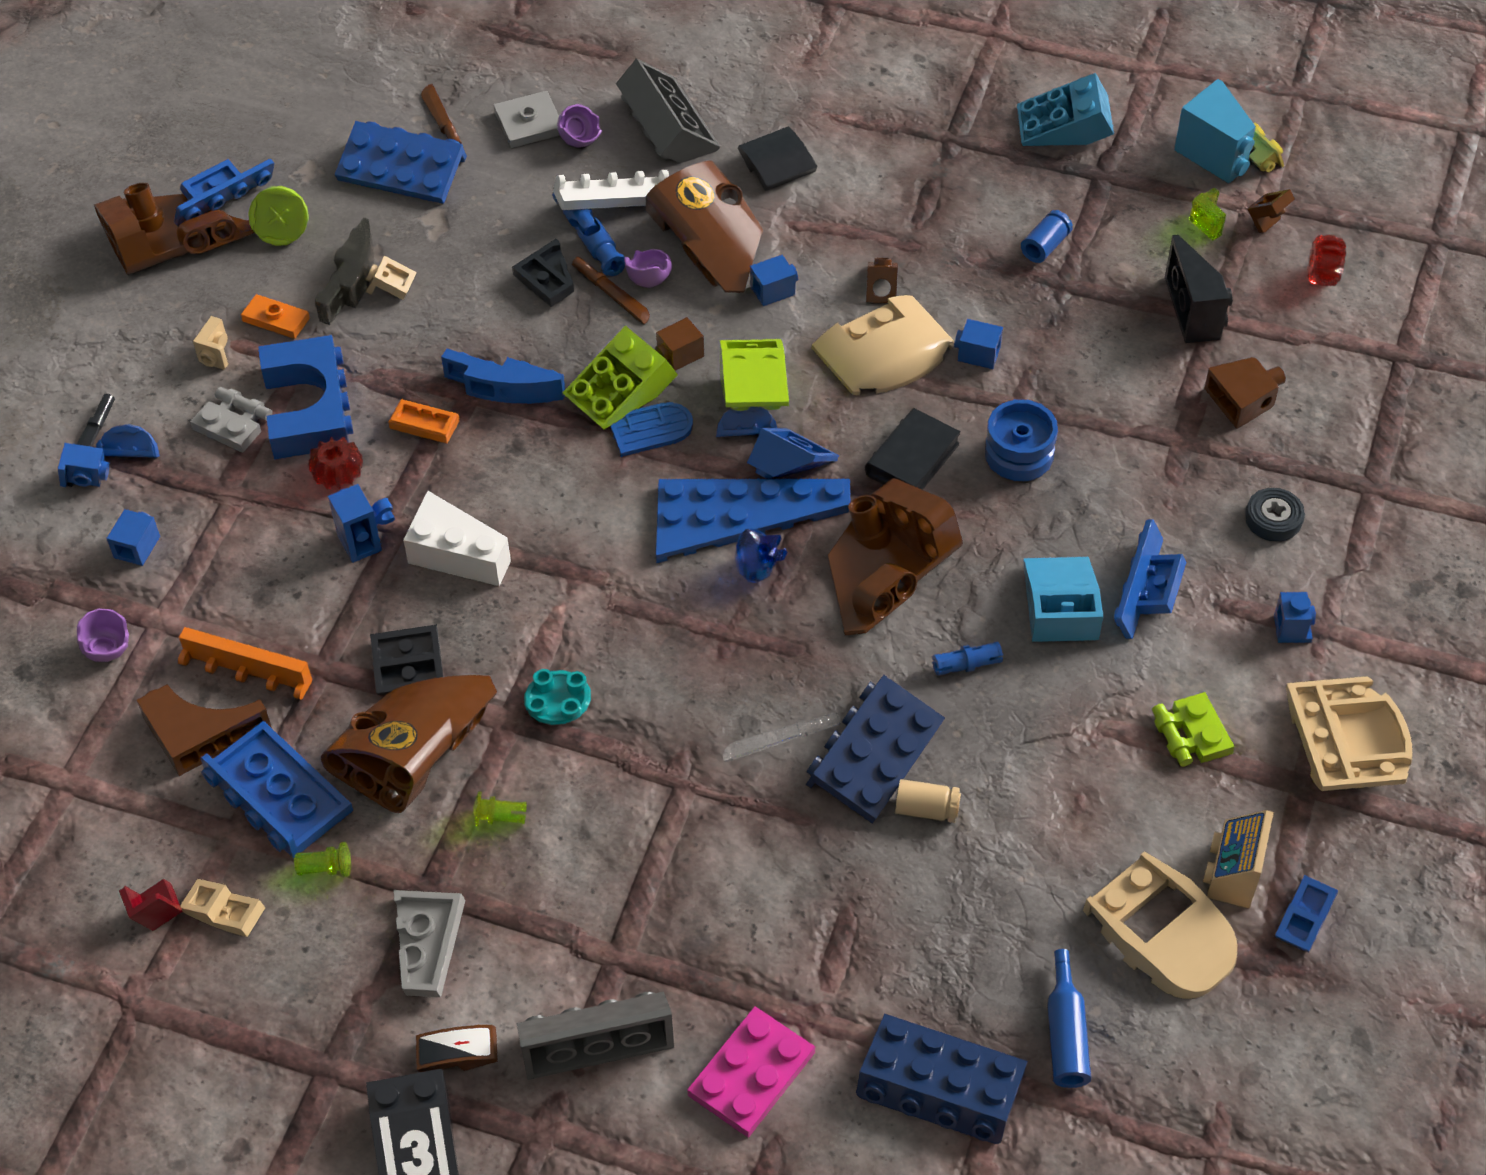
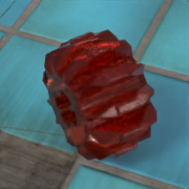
M1318 235L1312 242L1307 267V277L1311 283L1328 287L1336 286L1341 280L1347 253L1346 243L1342 238L1335 237L1334 235Z
M331 436L329 442L319 441L318 448L310 449V459H308L309 471L312 473L316 483L323 484L327 490L333 485H336L341 490L342 485L345 483L353 486L354 478L361 477L363 458L355 442L348 443L345 437L335 441Z

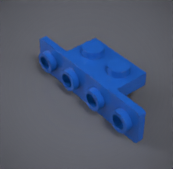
M227 159L182 182L180 190L189 201L176 208L174 223L179 227L181 223L189 219L198 217L210 210H218L225 202L233 198H241L248 190L256 186H264L272 178L275 163L272 159H268L240 173L231 161Z
M1154 519L1146 520L1143 532L1139 534L1138 548L1135 556L1131 559V570L1127 582L1123 584L1121 602L1114 614L1115 623L1120 627L1126 639H1133L1140 614L1172 613L1187 563L1183 554L1159 555L1163 537Z

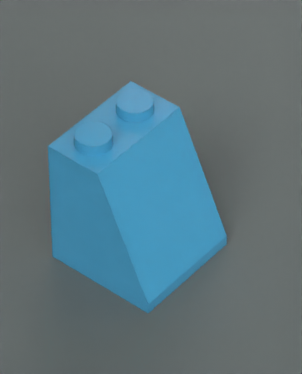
M1217 79L1182 107L1174 150L1229 184L1236 177L1243 176L1250 166V161L1248 160L1250 151L1255 143L1253 137L1256 126L1223 81Z

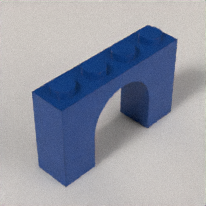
M332 335L258 346L260 366L266 389L309 384L325 391L317 403L306 409L266 416L269 441L274 460L348 448V435L354 434L351 416H345V411L350 410L347 392L342 393L341 388L347 387L344 369H338V365H344L341 346H334Z

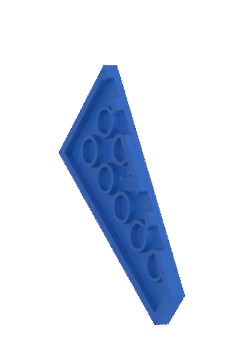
M659 479L656 563L668 561V556L684 553V556L694 554L696 549L714 545L720 547L765 535V531L777 527H781L782 530L792 528L793 523L807 519L818 521L848 513V506L851 502L850 479Z

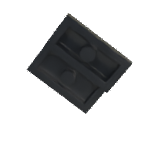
M789 126L738 146V150L749 171H755L765 191L816 172L818 167L804 143Z
M437 624L370 634L377 695L389 694L396 688L418 681L444 677Z

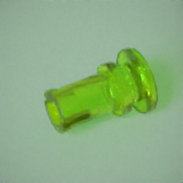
M478 791L473 806L475 827H479V820H488V824H493V821L525 824L526 814L511 813V811L526 812L527 802L495 800L496 796H490V799H481L482 792Z
M341 842L337 850L331 846L327 847L326 851L296 853L294 858L296 874L302 876L304 874L327 872L329 875H336L337 871H340L343 877H349L352 861L348 844Z

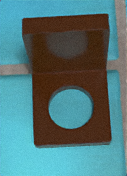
M874 258V262H868L866 302L888 303V298L896 297L898 263H892L891 258ZM879 279L887 280L891 286L890 292L886 296L876 295L873 291L875 281Z

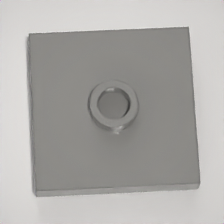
M548 91L493 104L494 112L510 148L560 136L557 127L559 115Z

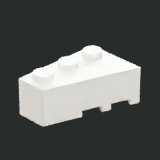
M427 491L403 540L408 564L500 586L511 562L507 537Z

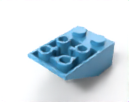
M1096 73L1017 104L1021 143L1023 146L1088 145L1114 135L1108 94Z
M1089 557L1023 558L1032 642L1099 640L1103 610L1100 589Z

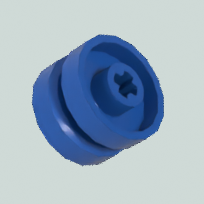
M1011 400L1002 403L994 409L988 419L985 443V460L990 468L1001 477L1013 481H1029L1039 478L1046 473L1054 460L1058 434L1057 420L1053 413L1042 404L1031 400Z

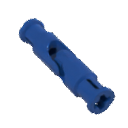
M553 192V199L557 204H559ZM592 209L563 210V214L577 230L578 236L595 260H599L602 264L601 269L606 276L620 274L625 268V257L617 252L615 242L596 217L593 219Z

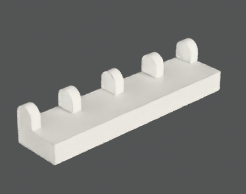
M660 170L658 177L645 178L643 171H636L634 178L618 179L617 173L613 172L608 174L607 180H590L589 174H582L580 181L566 182L564 175H557L553 192L562 210L646 206L645 198L647 193L655 185L669 177V173L667 170Z

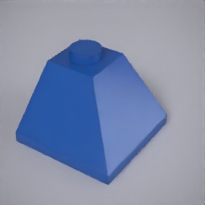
M762 428L747 463L757 468L755 472L758 475L767 479H773V477L789 476L836 462L839 455L787 428Z

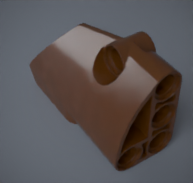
M137 183L127 187L124 190V199L116 196L94 204L104 232L127 275L189 252L193 254L203 253L255 232L252 230L249 220L230 216L221 210H210L181 223L178 227L174 223L176 208L189 200L184 194L153 197L148 183Z

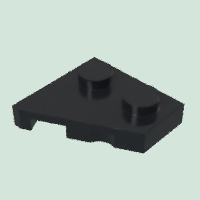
M554 239L512 266L513 275L550 307L574 292L573 281L570 273H568L567 263L562 255L560 242L557 239Z

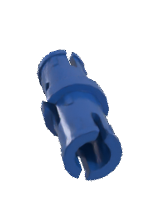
M998 641L971 648L969 645L961 646L960 650L933 655V669L937 676L962 670L971 672L976 667L1002 663L1003 658L999 656H1003V652Z

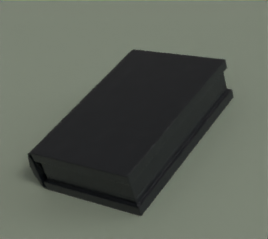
M912 408L866 463V475L883 485L895 478L923 490L959 446L958 436L961 431Z

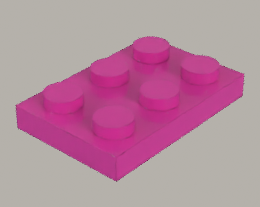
M755 1006L687 1089L688 1096L749 1138L813 1057L815 1046Z

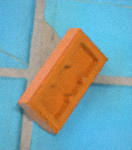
M258 294L253 297L241 313L243 322L293 339L298 336L310 319L309 312Z
M401 399L388 422L390 429L448 444L459 423V415Z

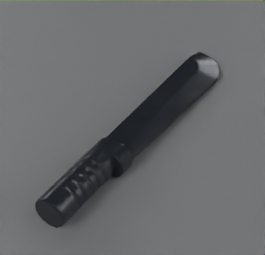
M104 394L94 416L89 418L77 445L93 446L115 401L112 395ZM68 482L67 486L70 487L74 485V483Z

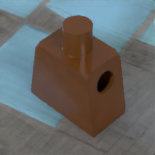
M1251 357L1208 368L1204 389L1234 427L1238 429L1275 405L1278 386L1285 383L1286 377L1284 371L1279 366L1266 370L1256 358Z

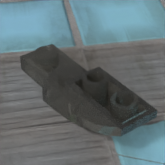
M363 218L358 226L352 229L344 245L338 248L335 253L334 263L336 264L337 271L333 272L329 283L315 298L319 322L330 325L344 305L356 308L368 287L369 281L365 279L374 264V245L369 219Z

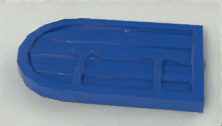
M667 402L632 410L610 427L620 455L623 457L684 440L691 434L693 418L686 407L681 404Z

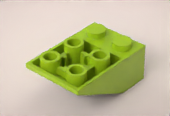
M625 325L564 390L563 394L602 429H606L613 423L621 420L632 410L639 409L657 398L678 374L662 355Z
M781 339L720 340V380L726 407H731V409L737 411H744L750 407L777 410L781 406H789L785 354Z

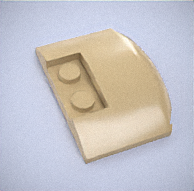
M904 295L888 298V304L843 326L836 323L812 344V349L852 395H860L859 388H876L877 394L908 385L931 372L943 361V354L947 348L952 349L954 340L913 296Z
M1368 676L1287 683L1286 691L1292 724L1296 723L1311 766L1310 776L1321 791L1405 784L1407 781L1408 770L1412 762V742L1407 724L1399 708L1387 693L1380 695L1370 688L1373 686V680Z

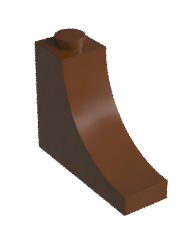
M166 684L158 689L149 691L145 696L136 700L143 719L179 776L202 765L200 758L206 753L212 759L262 721L272 728L267 710L260 699L236 708H204L183 700Z

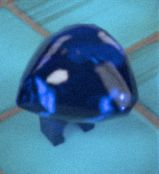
M745 529L741 533L736 544L735 563L740 575L748 582L757 583L765 580L772 574L776 561H784L788 553L786 548L777 549L782 540L781 536L766 535L756 529Z

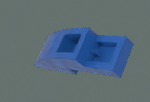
M446 349L441 356L444 377L464 383L466 395L496 402L530 404L563 400L565 397L563 394L565 390L564 375L554 370H547L509 357L501 366L495 362L485 361L451 349Z

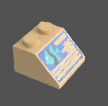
M1265 810L1226 819L1222 832H1214L1210 853L1216 854L1215 862L1207 863L1203 883L1210 884L1207 894L1208 898L1250 909L1262 872L1274 812Z

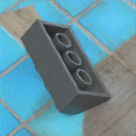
M636 58L616 82L617 87L622 93V100L631 107L633 117L644 127L643 133L653 141L656 146L655 152L664 160L672 159L678 163H683L716 152L720 148V145L674 76Z
M664 991L659 993L643 992L631 999L622 1001L606 1000L598 1006L585 1009L569 1008L561 1014L548 1017L537 1015L527 1018L524 1022L516 1023L527 1080L674 1048L672 1013Z

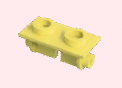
M1254 122L1256 126L1253 137L1255 143L1252 149L1255 150L1250 153L1249 159L1261 171H1272L1275 168L1276 162L1281 167H1284L1281 146L1274 139L1269 141L1265 137L1262 128Z

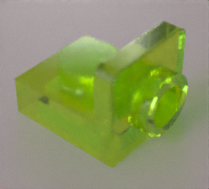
M1216 188L1206 193H1201L1194 198L1189 219L1212 241L1222 236L1226 214L1217 206L1219 191Z

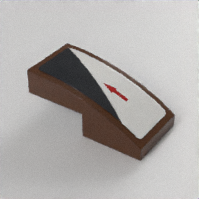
M494 1025L453 1027L416 1035V1064L419 1072L437 1069L444 1070L455 1066L460 1067L463 1071L498 1062L497 1034Z

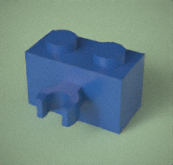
M359 484L341 489L329 495L328 499L337 536L351 562L354 563L382 551L377 525H386L395 520L391 512L393 507L388 498L378 500L371 507Z

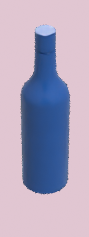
M1058 949L1054 952L1056 985L1053 992L1049 995L1047 1002L1053 1082L1060 1087L1077 1088L1091 1082L1085 1001L1082 994L1072 983L1069 951L1067 949Z

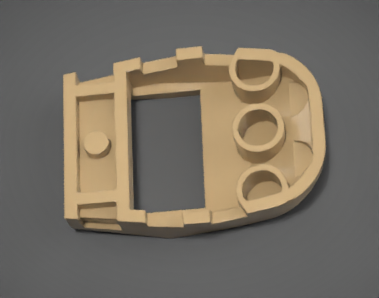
M1145 851L1135 863L1093 897L1090 896L1086 899L1083 909L1084 913L1087 916L1093 913L1103 925L1101 934L1110 944L1114 943L1124 955L1123 961L1133 970L1138 967L1152 978L1151 983L1167 994L1183 999L1201 997L1222 982L1235 967L1237 961V940L1231 925L1223 914L1190 878ZM1167 886L1174 891L1176 889L1180 890L1193 904L1147 943L1124 924L1127 919Z

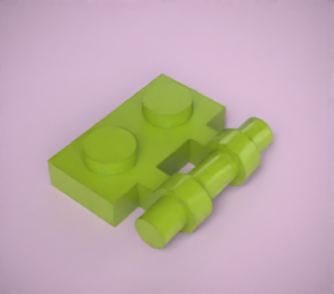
M1206 692L1174 701L1172 709L1175 714L1168 712L1164 704H1157L1152 708L1156 718L1154 724L1160 733H1164L1168 741L1167 749L1173 758H1177L1181 767L1188 766L1193 762L1191 753H1196L1201 763L1233 754L1235 746ZM1183 728L1187 739L1181 737L1177 729Z

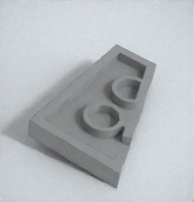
M394 890V901L397 904L398 915L396 924L400 939L399 959L402 989L406 996L441 998L465 899L460 893Z

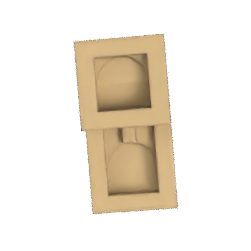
M201 879L196 880L180 905L185 914L195 919L248 937L265 909L259 899L233 894L226 885Z

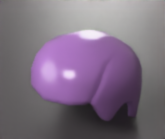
M580 104L567 106L558 117L557 127L560 137L567 145L575 148L589 146L597 140L602 132L599 128V116L586 106Z
M649 249L643 252L636 250L632 260L629 257L624 259L630 280L640 287L651 288L664 282L672 271L671 259L662 250Z
M99 608L87 612L77 625V642L82 654L95 662H109L121 657L129 642L125 618L111 609Z

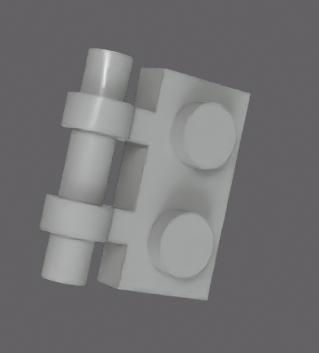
M219 387L215 392V397L222 400L221 404L217 405L208 401L190 421L192 430L243 453L261 433L260 425L256 421L259 418L267 421L266 416L272 415L273 411L265 407L264 403L259 400H249L242 397L241 392L232 388L227 390ZM239 408L245 412L241 416L233 411Z

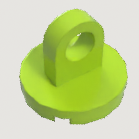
M271 186L260 191L252 200L248 212L249 224L252 230L255 231L262 241L275 246L288 245L297 240L306 230L309 220L308 207L303 198L294 190L283 186Z

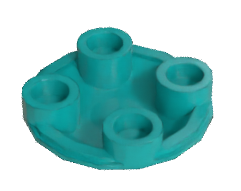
M538 670L534 673L533 681L528 685L524 694V706L529 715L537 721L549 725L566 724L578 719L587 710L591 702V689L587 684L586 676L579 671Z

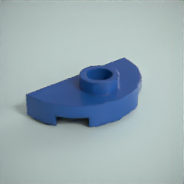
M750 407L744 411L730 408L722 415L718 422L716 437L760 434L762 428H777V424L769 411L763 407Z
M131 424L112 427L104 433L96 444L97 448H103L104 456H160L157 443L151 434L143 428Z

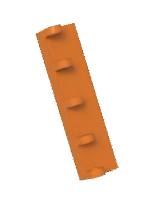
M184 627L179 636L183 648L178 657V664L188 665L191 658L207 662L205 671L211 674L215 673L218 666L237 671L235 679L242 683L245 682L248 675L266 679V689L270 691H275L279 683L294 687V698L303 699L312 682L306 661Z

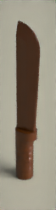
M429 84L421 93L422 99L437 122L441 133L445 134L447 139H453L462 144L433 84Z
M578 256L572 261V266L595 286L603 290L642 324L648 322L650 314L645 306L609 280L605 274L597 272L581 257Z

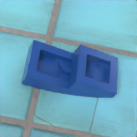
M1304 875L1275 937L1309 953L1338 894V890Z

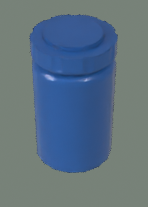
M1059 210L1050 211L1021 242V250L1025 257L1034 263L1043 262L1071 233L1073 224L1069 217Z

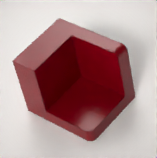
M162 879L141 894L126 886L119 890L129 918L152 931L183 912L172 884L165 879Z

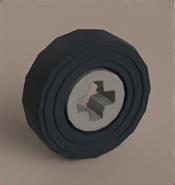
M1265 488L1257 491L1251 496L1245 510L1246 523L1250 530L1258 537L1268 541L1282 542L1293 538L1299 533L1305 518L1304 506L1300 499L1290 491L1281 488ZM1271 510H1273V512H1276L1277 514H1280V517H1275L1274 513H1270Z

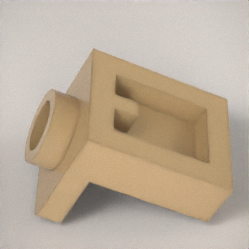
M384 256L379 266L372 265L365 279L370 282L366 292L372 294L377 286L403 300L417 272Z
M211 316L193 343L199 362L209 367L214 366L224 370L228 365L224 351L227 343V334L222 319Z

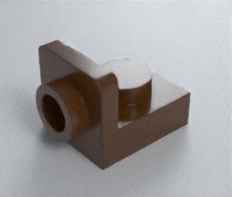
M1290 189L1264 194L1247 208L1259 233L1266 232L1281 219L1280 215L1286 212L1285 207L1295 200Z

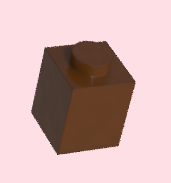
M688 317L656 332L657 346H655V350L669 362L675 371L704 357V336Z

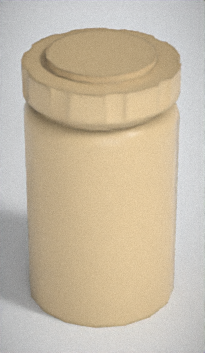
M900 779L895 814L939 821L948 819V822L955 823L960 805V788L953 787L950 789L944 785Z

